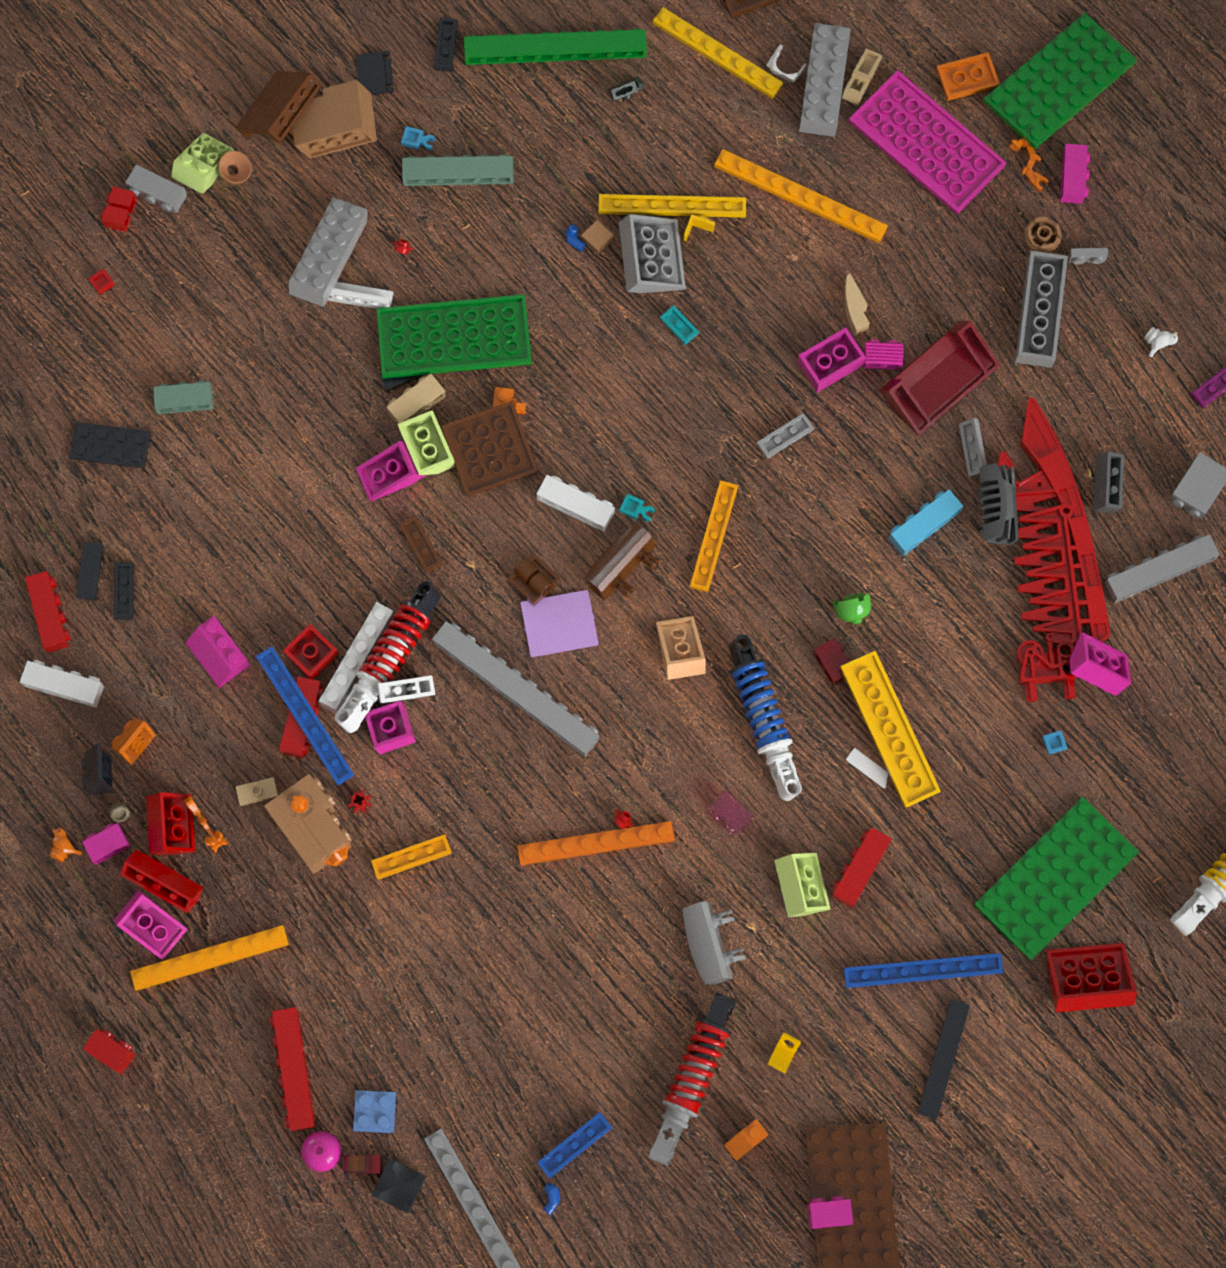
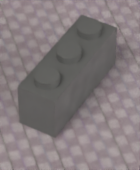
M1107 451L1096 456L1094 511L1111 514L1122 510L1124 454Z

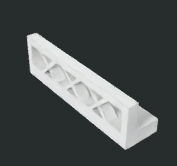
M336 282L327 301L377 309L391 307L394 293L388 290Z

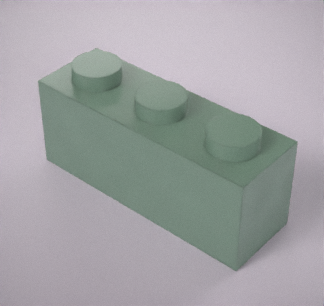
M199 380L191 384L179 382L177 385L160 384L157 387H153L154 405L157 414L214 409L213 388L211 383L205 380Z

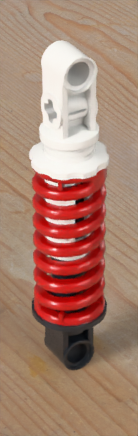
M429 581L419 584L409 602H401L397 610L398 613L394 615V621L388 624L389 629L383 632V638H380L377 642L378 646L372 649L373 655H369L367 663L363 664L360 670L356 672L355 675L359 681L357 684H354L353 690L335 715V721L346 732L352 733L359 728L360 723L369 712L372 704L378 699L377 684L386 683L387 680L394 681L395 677L391 673H399L400 668L397 664L403 665L406 662L402 656H409L411 654L408 646L411 648L416 646V642L411 637L415 639L422 637L421 633L416 629L425 631L429 624L432 623L433 620L430 613L439 602L441 594Z

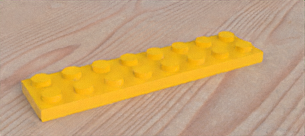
M876 651L840 666L904 807L907 808L941 792Z

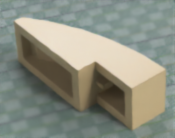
M866 48L845 87L843 99L859 105L883 55Z
M848 274L845 281L844 304L849 325L854 336L867 331L870 323L864 314L867 303L851 274Z

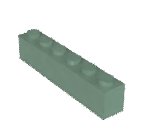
M507 154L499 156L481 155L480 157H472L471 155H463L462 157L451 155L444 157L426 156L425 158L408 156L407 158H402L403 185L514 184L513 156Z

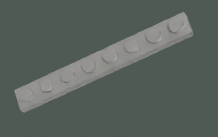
M439 1129L424 1138L497 1268H521L443 1130Z

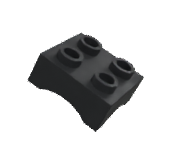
M389 1158L371 1196L409 1214L427 1176Z

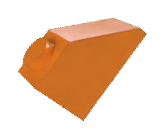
M755 1119L724 1146L735 1161H737L769 1134L758 1120Z

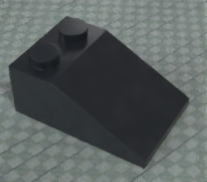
M97 743L85 752V759H82V769L85 770V778H83L82 784L83 789H86L89 795L113 793L112 756L101 743Z

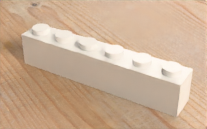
M378 602L375 603L321 696L319 702L322 707L335 714L340 710L347 696L353 690L352 687L358 681L355 675L356 672L360 670L363 664L367 663V657L373 655L372 649L378 646V640L383 638V632L388 629V624L393 621V610Z

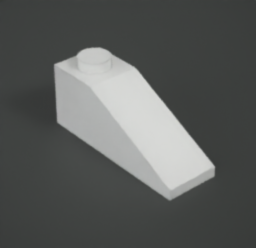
M432 676L377 684L380 703L435 695Z

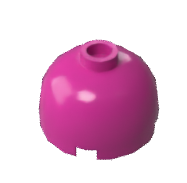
M325 1131L314 1132L309 1135L301 1148V1155L305 1165L317 1172H324L334 1168L340 1161L342 1154L338 1139Z

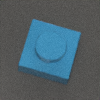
M1062 730L1042 736L1048 755L1068 749Z

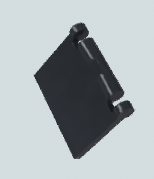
M388 50L356 55L358 81L371 95L394 92L393 87L386 88V86L393 85L391 59H383V57L390 56V51Z

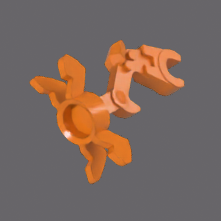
M1012 140V144L1009 145L1011 150L1017 152L1021 147L1026 148L1029 155V161L1027 166L1022 169L1021 175L1025 174L1029 180L1028 182L1037 191L1041 192L1043 188L1039 185V182L1047 185L1049 181L1046 177L1032 170L1035 161H1041L1040 156L1035 154L1034 149L1026 140Z
M191 796L186 798L184 802L192 813L197 816L199 824L210 835V837L207 836L205 838V843L211 847L212 852L216 853L218 847L223 844H229L223 838L220 831L216 830L213 834L210 826L206 823L207 819L203 814H200L201 812Z

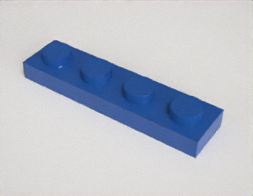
M599 1112L539 1160L537 1164L550 1179L610 1131L612 1126Z

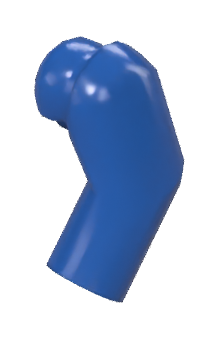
M570 225L566 229L567 243L582 252L586 244L578 239V228L575 225Z
M548 1183L544 1187V1192L547 1193L549 1201L543 1210L551 1215L561 1199L558 1187Z

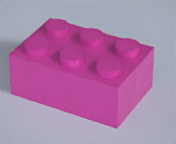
M844 328L799 354L797 364L815 391L819 392L864 366L866 357L847 328Z

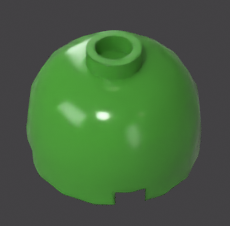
M864 593L843 597V601L840 602L838 599L832 601L837 617L842 621L851 622V625L862 623V619L867 617L871 610L869 593L865 595Z

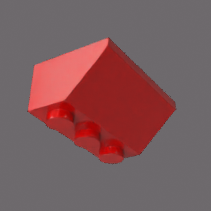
M159 792L146 797L149 855H174L195 852L193 813L184 802L189 796L192 798V794Z

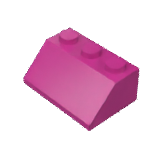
M215 616L201 624L185 642L219 688L250 666L248 660Z
M1082 632L1069 659L1071 674L1103 689L1105 692L1115 696L1131 684L1127 655Z

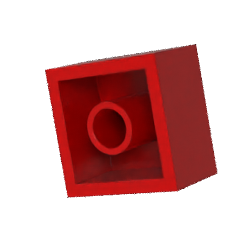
M311 624L283 650L284 655L308 679L313 680L339 656L338 650Z
M104 1028L102 1031L96 1029L82 1049L112 1070L123 1074L136 1055L132 1052L133 1047L122 1040L117 1042L115 1040L117 1036Z

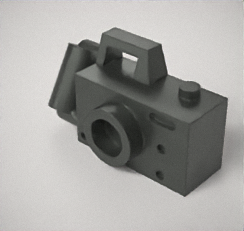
M635 77L632 80L628 79L608 88L612 100L615 101L620 98L626 100L632 97V93L644 89L645 85L640 77Z

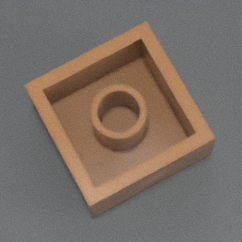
M598 220L581 235V240L597 255L614 239V235Z

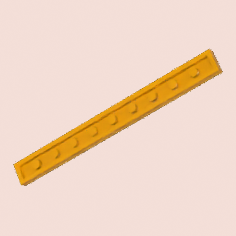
M722 149L715 162V168L879 244L888 228V225L724 149Z

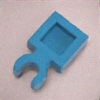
M406 126L401 145L419 150L421 145L426 150L432 151V145L427 144V142H435V137L433 135L424 136L423 130Z

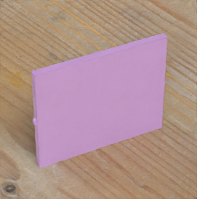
M588 590L545 597L535 606L528 601L520 602L525 624L524 631L527 635L531 657L599 645L594 623L595 617L592 613Z

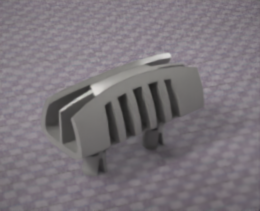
M707 901L683 908V917L689 948L700 977L705 985H714L733 979L730 963L745 960L746 956H736L744 951L743 947L726 952L722 943L718 927L719 925L735 921L734 917L725 918L733 913L732 909L715 914L711 902Z

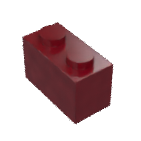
M834 638L813 651L814 657L832 686L845 679L840 666L851 662L850 658L845 657L842 644L836 642Z

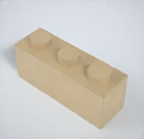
M432 374L423 376L419 379L417 385L407 388L398 399H392L386 407L387 412L396 424L422 415L445 398V390Z

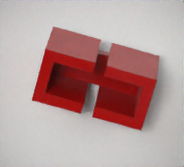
M112 187L111 192L107 194L106 198L108 205L102 210L100 217L105 227L126 232L131 216L127 214L133 213L137 201L133 191Z

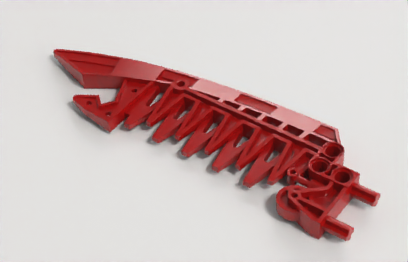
M1031 397L1027 403L1020 447L1035 464L1039 472L1020 482L1015 480L1017 512L1030 513L1020 516L1018 518L1019 522L1038 523L1018 529L1019 539L1035 540L1022 544V549L1039 550L1040 552L1014 558V565L1038 567L1026 571V577L1045 578L1018 585L1017 589L1019 593L1042 595L1029 599V604L1047 605V607L1021 613V620L1045 622L1044 624L1033 626V632L1047 633L1044 640L1048 646V653H1044L1042 646L1032 640L1024 641L1016 651L1017 662L1021 665L1018 683L1019 685H1024L1026 702L1029 703L1038 701L1036 684L1063 682L1064 698H1076L1074 681L1077 677L1071 673H1064L1062 667L1070 668L1069 659L1082 633V626L1089 625L1090 636L1101 642L1110 637L1102 582L1081 496L1065 453L1050 423L1036 400ZM1002 451L999 455L998 466L1005 465L1007 467L1006 470L1014 466L1015 470L1016 467L1007 453ZM1056 498L1059 506L1047 508L1036 507L1033 504ZM1055 527L1056 535L1038 534L1036 531ZM1072 552H1075L1077 564H1073ZM1059 555V562L1040 560V558ZM1079 570L1081 582L1075 581L1074 571ZM1062 581L1063 590L1044 588L1045 585ZM1077 589H1083L1084 600H1078ZM1079 607H1086L1088 619H1080ZM1066 609L1067 617L1048 616L1047 613ZM1053 644L1058 645V646L1056 647L1055 651H1054V648H1053ZM1060 648L1067 649L1069 655H1063L1060 652Z

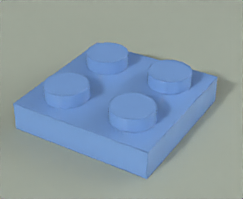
M356 1091L353 1131L394 1133L396 1092Z

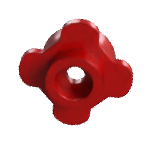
M399 239V241H392L395 244L394 250L401 254H408L409 250L414 249L409 246L410 242L407 240Z
M617 809L614 811L616 814L614 822L620 828L624 829L627 826H633L631 815L628 812H620Z

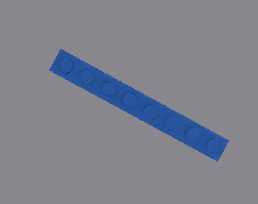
M273 646L257 655L256 658L336 784L340 785L353 777L354 773Z
M1001 953L847 967L843 970L845 988L1003 974Z

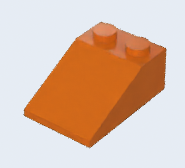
M134 718L126 723L123 733L113 739L110 748L132 766L156 734L146 722Z

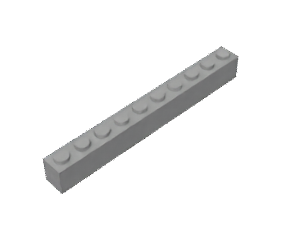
M447 621L432 638L434 645L581 755L587 756L599 740L598 731L593 726L589 725L587 727L582 723V718L576 714L571 715L567 712V707L562 703L558 702L556 704L551 700L552 696L546 691L540 692L536 689L537 685L529 679L527 681L524 680L518 670L508 668L506 666L507 663L502 658L492 656L491 651L484 645L480 647L476 644V640L471 635L467 634L465 636L460 632L461 628L455 623L449 624Z

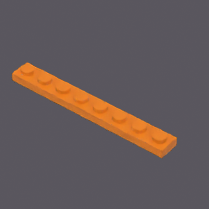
M672 821L517 845L520 866L674 842L675 839Z

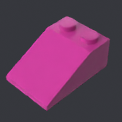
M403 441L395 443L356 468L370 501L377 500L410 486L425 477V475L418 474L408 448Z
M139 890L113 920L118 927L161 960L166 957L187 931L184 925Z

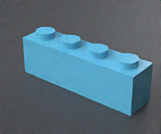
M947 490L945 493L943 491L938 493L932 503H925L919 509V513L916 515L914 513L905 519L906 523L902 526L897 525L890 531L889 540L902 556H905L962 511L964 506L950 490Z

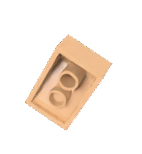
M694 616L656 622L667 679L705 674V656Z

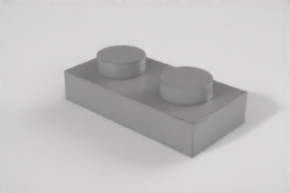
M1108 248L1070 249L1068 262H1074V264H1083L1085 262H1092L1093 264L1103 263L1108 257Z

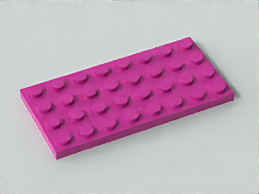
M898 70L848 121L956 215L1007 164V162Z

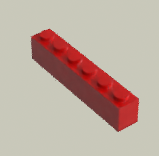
M293 1007L272 1011L273 1016L270 1017L271 1029L275 1028L276 1034L273 1037L274 1048H278L279 1056H276L277 1068H281L282 1076H279L280 1088H284L285 1096H282L283 1108H287L288 1116H285L286 1128H290L291 1132L316 1128L298 1009Z

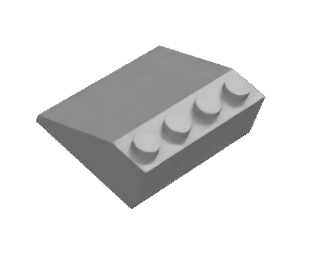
M629 214L620 221L619 230L627 292L653 293L686 289L677 219Z

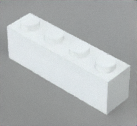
M546 475L537 492L538 501L602 532H605L615 513V507L606 500L600 501L590 492L584 493L579 491L577 486L573 484L567 485L557 476L550 477Z
M34 660V662L27 661L20 680L24 687L97 708L104 688L100 679L89 676L85 678L79 672L70 671L68 673L63 671V668L52 665V668L47 667L44 662Z

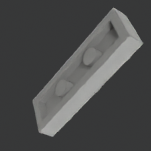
M803 413L759 440L756 445L765 458L768 459L812 432L814 427Z
M972 418L959 424L968 476L970 478L980 476V467L987 465L979 421L977 418Z

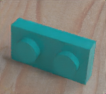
M674 305L660 316V320L684 345L699 334V331Z

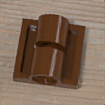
M534 554L529 559L525 558L519 562L514 569V573L507 578V581L528 602L535 606L561 582V578Z

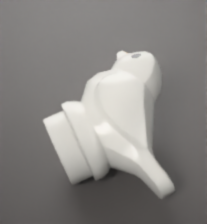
M1152 327L1144 338L1148 344H1151L1149 357L1152 358L1154 353L1161 348L1176 344L1178 341L1177 332L1169 333L1168 331H1160Z

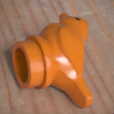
M64 829L52 830L54 838L52 839L53 847L50 849V857L63 863L69 854H82L81 851L76 850L72 846Z

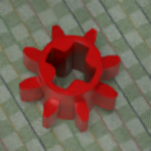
M354 790V795L352 797L348 796V799L352 802L348 804V807H354L355 814H357L358 810H362L365 813V808L371 807V804L367 802V800L371 799V796H365L364 790L361 793H357ZM357 798L362 800V805L357 803Z

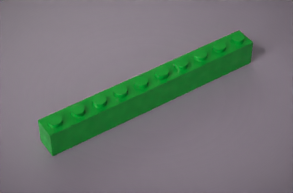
M639 28L632 30L615 29L613 31L597 30L595 32L582 30L572 33L562 31L559 33H524L522 35L508 33L505 35L489 34L487 36L470 35L464 37L466 65L646 58L647 55L646 30Z

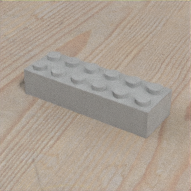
M819 23L814 24L799 132L835 137L851 28Z
M334 197L332 198L289 280V295L324 307L367 223V209Z
M1031 251L1029 254L1015 363L1052 368L1056 360L1068 256Z

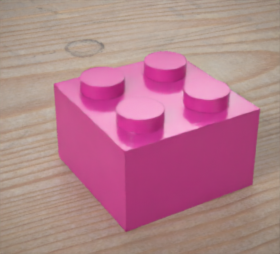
M402 701L374 709L365 715L374 748L379 754L416 742L407 709Z
M845 1196L832 1197L831 1201L825 1202V1198H816L807 1204L809 1229L853 1225L851 1199L845 1200Z

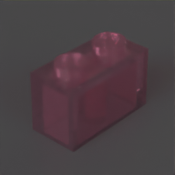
M726 790L709 807L711 812L709 815L716 822L720 820L725 825L724 829L730 835L735 834L738 836L754 819V816Z

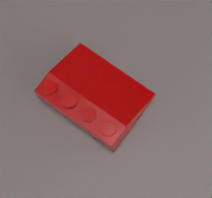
M1124 943L1046 950L1051 993L1056 1012L1135 1005L1137 990Z

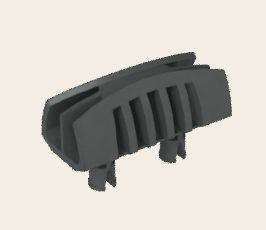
M997 463L980 467V483L982 487L976 490L980 492L976 496L983 502L982 518L984 524L978 526L983 528L978 533L984 536V541L987 543L1012 545L1018 541L1014 466H1011L1008 470H1006L1005 465L999 467Z

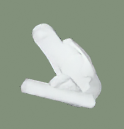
M779 45L768 61L767 67L770 68L772 73L795 83L804 72L803 70H805L807 64L804 63L798 73L785 74L781 72L776 66V61L783 49V45Z

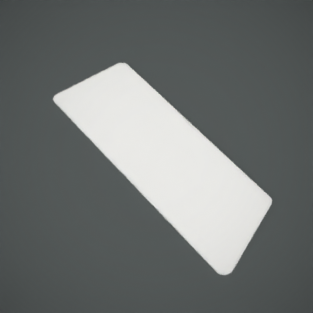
M854 748L846 758V761L881 787L886 788L888 772Z

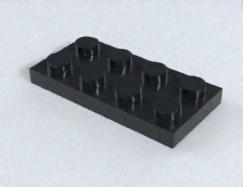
M76 422L69 458L70 460L145 469L151 432Z

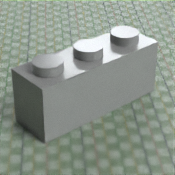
M138 165L134 167L125 182L128 190L133 191L136 197L139 195L150 204L156 203L166 212L172 211L177 214L187 197L185 188Z

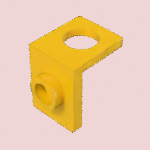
M691 214L684 233V241H687L692 226L713 232L715 222L710 221L705 216L698 217Z
M783 1032L768 1061V1065L786 1073L801 1041ZM784 1040L791 1041L794 1046L787 1045Z

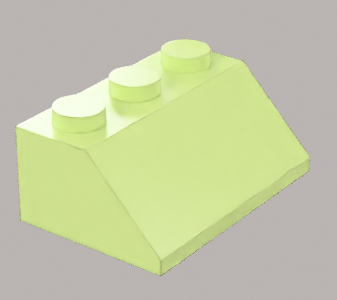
M433 410L397 424L419 475L439 474L455 467L453 456Z
M817 853L791 854L774 860L788 918L830 910Z

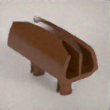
M633 524L601 555L584 579L589 582V589L603 601L615 589L626 598H629L630 596L627 591L633 593L634 588L623 580L640 562H643L651 570L655 569L652 563L659 565L660 561L649 554L656 545L651 534L637 524Z

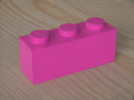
M1065 144L1062 151L1060 202L1082 204L1084 198L1088 197L1089 186H1086V180L1089 179L1087 163L1090 161V152H1087L1088 145Z

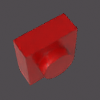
M104 268L88 278L99 295L115 285Z

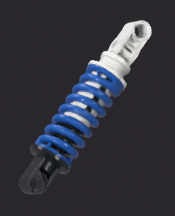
M740 634L729 644V651L735 668L730 670V674L735 680L737 690L742 691L739 697L745 701L743 708L748 711L746 713L747 719L752 720L749 723L750 728L754 730L752 735L755 739H759L756 742L758 754H765L766 764L770 766L771 775L775 781L780 798L790 801L799 795L802 790L795 765L791 759L793 757L792 753L788 749V746L793 742L787 733V728L780 727L784 723V719L777 718V715L781 713V709H774L773 707L778 703L777 699L770 698L774 694V690H764V687L771 684L769 679L761 681V678L768 674L766 670H763L765 669V660H757L750 638L747 635ZM737 642L743 646V649L738 646ZM787 786L792 789L793 794L788 791Z

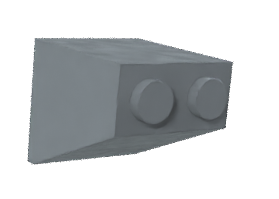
M1200 452L1169 500L1172 501L1174 506L1187 510L1192 517L1202 519L1226 483V468Z

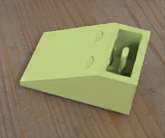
M202 133L174 160L171 177L203 194L219 175L218 163L220 158L225 153L234 151V149Z

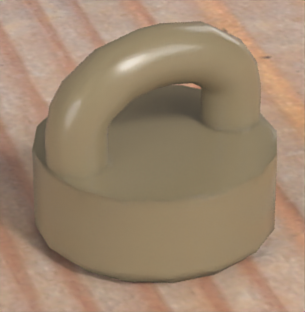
M123 802L113 804L109 809V815L114 822H124L129 817V809Z

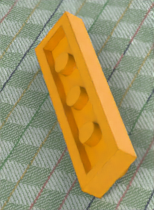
M444 834L371 860L377 880L450 855L452 852Z

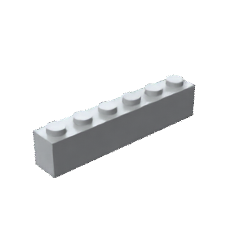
M1210 534L1204 537L1199 535L1192 539L1193 542L1188 544L1186 542L1180 543L1172 551H1169V549L1164 550L1154 559L1148 557L1142 560V564L1138 566L1132 564L1126 567L1124 572L1119 574L1114 572L1108 575L1104 585L1113 603L1115 604L1216 560L1220 554Z

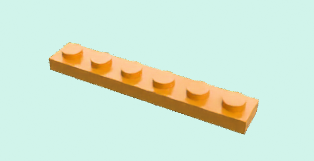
M720 480L691 580L690 588L707 593L709 591L738 485Z

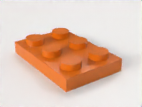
M989 52L936 67L947 101L995 89L1000 85Z

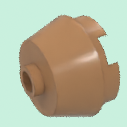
M1048 217L1034 219L1025 229V240L1033 251L1047 253L1056 249L1061 242L1062 234L1058 223L1048 219Z

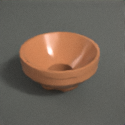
M229 151L220 158L218 171L224 181L229 184L238 185L250 177L252 166L245 154L239 151ZM228 166H234L237 169V174L230 175L227 171Z

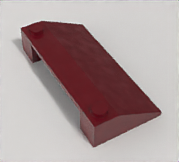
M961 320L879 391L893 410L917 435H920L1000 366V363L973 323Z

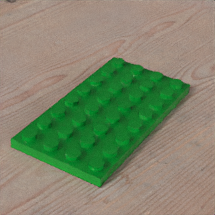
M1084 13L983 99V103L1021 138L1026 140L1033 149H1036L1132 67L1137 59Z
M525 294L377 308L383 379L532 364Z
M1082 797L974 906L1031 961L1139 851Z

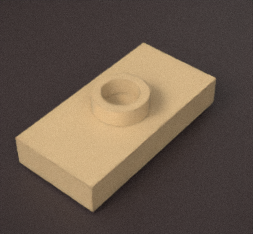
M274 777L236 786L240 806L273 799L278 796Z

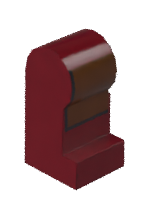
M344 1156V1172L381 1174L382 1156Z

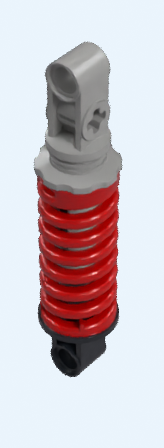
M717 992L713 998L707 1018L696 1019L694 1030L698 1034L691 1035L690 1040L693 1044H689L686 1047L689 1054L682 1056L685 1064L678 1066V1071L681 1074H676L673 1078L677 1084L670 1085L669 1089L671 1092L662 1101L667 1110L665 1114H662L661 1118L664 1122L651 1148L649 1159L668 1166L682 1130L688 1128L689 1125L687 1123L690 1117H698V1109L701 1107V1103L697 1101V1098L705 1097V1092L701 1091L702 1087H709V1082L705 1081V1078H712L713 1072L709 1071L710 1067L716 1068L718 1065L717 1062L711 1060V1056L720 1058L722 1055L721 1052L715 1050V1046L724 1048L726 1046L725 1042L718 1039L724 1041L725 1038H729L732 1034L725 1026L734 1009L735 999ZM671 1131L674 1136L673 1138L669 1137L667 1140L665 1133Z

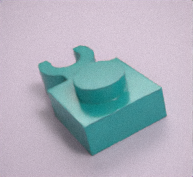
M627 494L619 512L636 520L638 515H640L644 521L650 522L651 517L646 516V512L654 513L655 509L652 506L644 507L643 500Z

